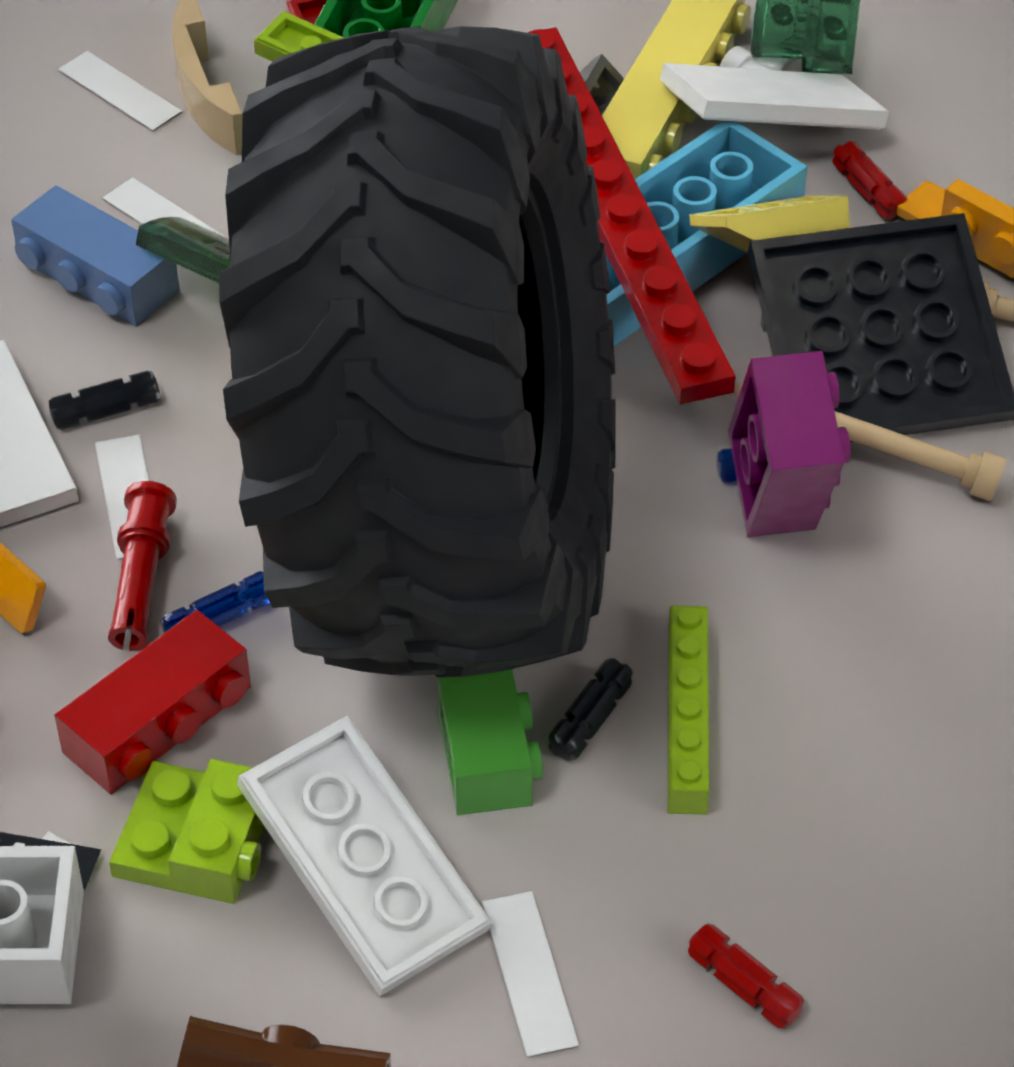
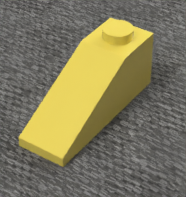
M807 195L689 214L690 226L745 252L748 251L750 241L850 228L848 196Z

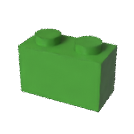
M513 670L465 677H438L439 719L456 814L465 815L532 806V780L543 778L542 759L538 741L527 742L525 730L532 729L531 704L528 692L517 693Z

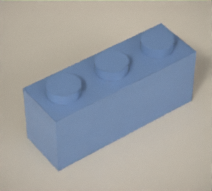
M57 185L11 219L15 238V252L18 259L25 266L33 270H39L58 281L66 290L77 292L99 305L106 313L117 315L134 326L139 325L180 291L174 250Z

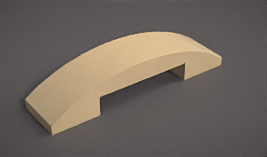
M179 0L173 18L172 38L181 97L194 121L212 140L233 154L240 155L242 154L243 113L230 82L209 85L200 63L209 61L205 20L197 0Z

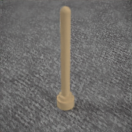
M743 382L740 383V384L737 386V388H736L735 395H736L737 400H738V397H739V394H740V391H741ZM835 411L837 426L847 429L850 441L961 479L960 485L970 488V495L992 501L1007 458L985 450L983 455L971 452L970 456L967 457Z

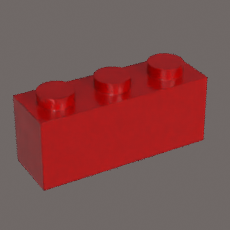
M196 609L54 714L62 753L110 795L128 781L136 780L143 776L150 768L152 761H156L175 745L185 743L191 739L201 725L222 709L230 708L240 701L245 692L251 688L247 649Z

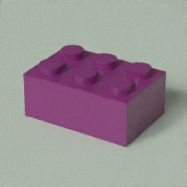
M823 351L751 358L728 428L747 537L816 530L824 509L830 507L831 493L834 487L840 484L841 470L845 463L850 462L851 448L849 435L845 427L837 426L834 408L839 406L838 380L835 372H827Z

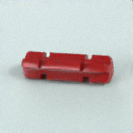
M848 141L843 146H836L833 150L835 156L832 162L837 169L847 176L846 178L871 205H874L875 210L884 219L892 220L898 216L897 207L907 201L906 195L896 185H893L890 178L869 156H866V153L856 142Z
M709 923L703 925L698 932L694 933L689 941V956L707 970L713 966L716 969L713 975L751 1007L757 1008L761 1005L764 1008L761 1015L777 1028L785 1029L799 1017L803 1010V996L786 982H782L779 985L775 983L778 976L739 944L728 945L727 943L730 940L728 935L715 925Z

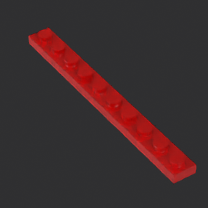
M557 27L536 29L528 32L539 34L542 47L555 49L561 57L568 95L576 96L581 112L587 149V166H593L601 217L598 220L600 242L605 245L607 258L679 404L682 405L734 393L736 376Z

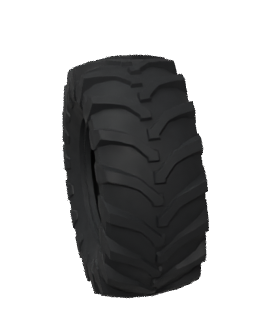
M413 26L357 34L321 43L276 58L268 66L266 87L249 94L247 97L242 118V163L228 169L225 194L231 258L230 267L219 272V302L231 353L232 379L223 388L226 420L240 443L243 471L239 505L245 527L257 525L263 545L264 592L272 608L289 607L294 647L302 653L322 656L325 664L361 672L395 676L435 675L436 677H465L501 672L581 651L587 642L590 617L599 614L606 552L610 551L614 487V472L612 469L615 468L616 399H612L611 375L615 374L612 320L608 319L606 294L610 293L605 245L600 242L598 220L601 217L593 166H587L586 162L587 149L580 108L576 96L568 95L560 55L555 49L543 48L539 34L494 27L467 26L434 31Z

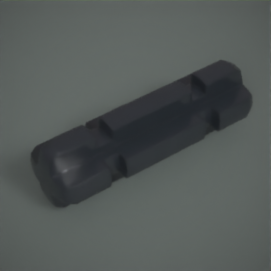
M146 370L129 375L130 381L123 382L122 378L79 389V396L72 397L70 392L58 395L49 400L50 415L56 428L63 430L80 425L79 419L86 417L87 422L129 411L131 410L130 404L136 402L138 407L150 405L160 400L158 382L152 371Z
M609 658L601 664L594 674L597 679H591L565 712L564 715L568 719H561L550 732L548 748L554 755L561 756L566 761H573L580 756L588 745L585 740H590L594 737L616 707L617 703L615 700L621 699L632 685L631 676L633 671L627 664H621L615 658Z

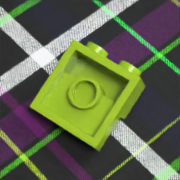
M211 758L206 771L203 772L152 761L110 858L111 876L235 904L244 880L252 882L255 878L261 858V844L259 841L265 826L237 786L238 776L254 767Z

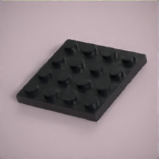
M964 213L750 241L747 252L772 356L823 351L827 372H835L839 385V406L834 408V411L903 435L1014 420V391Z

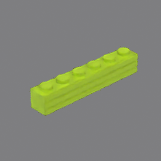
M672 605L669 609L667 813L707 815L709 800L708 606Z

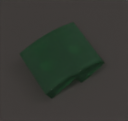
M756 0L750 42L752 57L802 59V72L853 74L861 0Z
M163 217L139 225L136 246L219 283V272L230 267L229 238L180 217Z

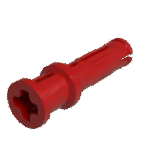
M155 481L133 483L127 487L124 494V505L128 510L127 521L120 527L117 534V544L124 556L121 564L111 628L108 631V641L114 647L123 650L127 629L132 630L129 651L140 650L147 643L150 607L158 560L164 557L170 548L171 538L166 530L168 517L176 509L177 498L171 488Z

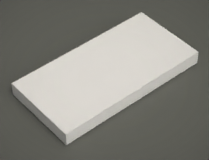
M664 63L660 81L703 120L881 130V128H885L889 111L841 74Z
M1 340L0 527L79 502L77 488L5 341Z
M348 715L238 776V788L379 997L489 931L492 924L491 920Z

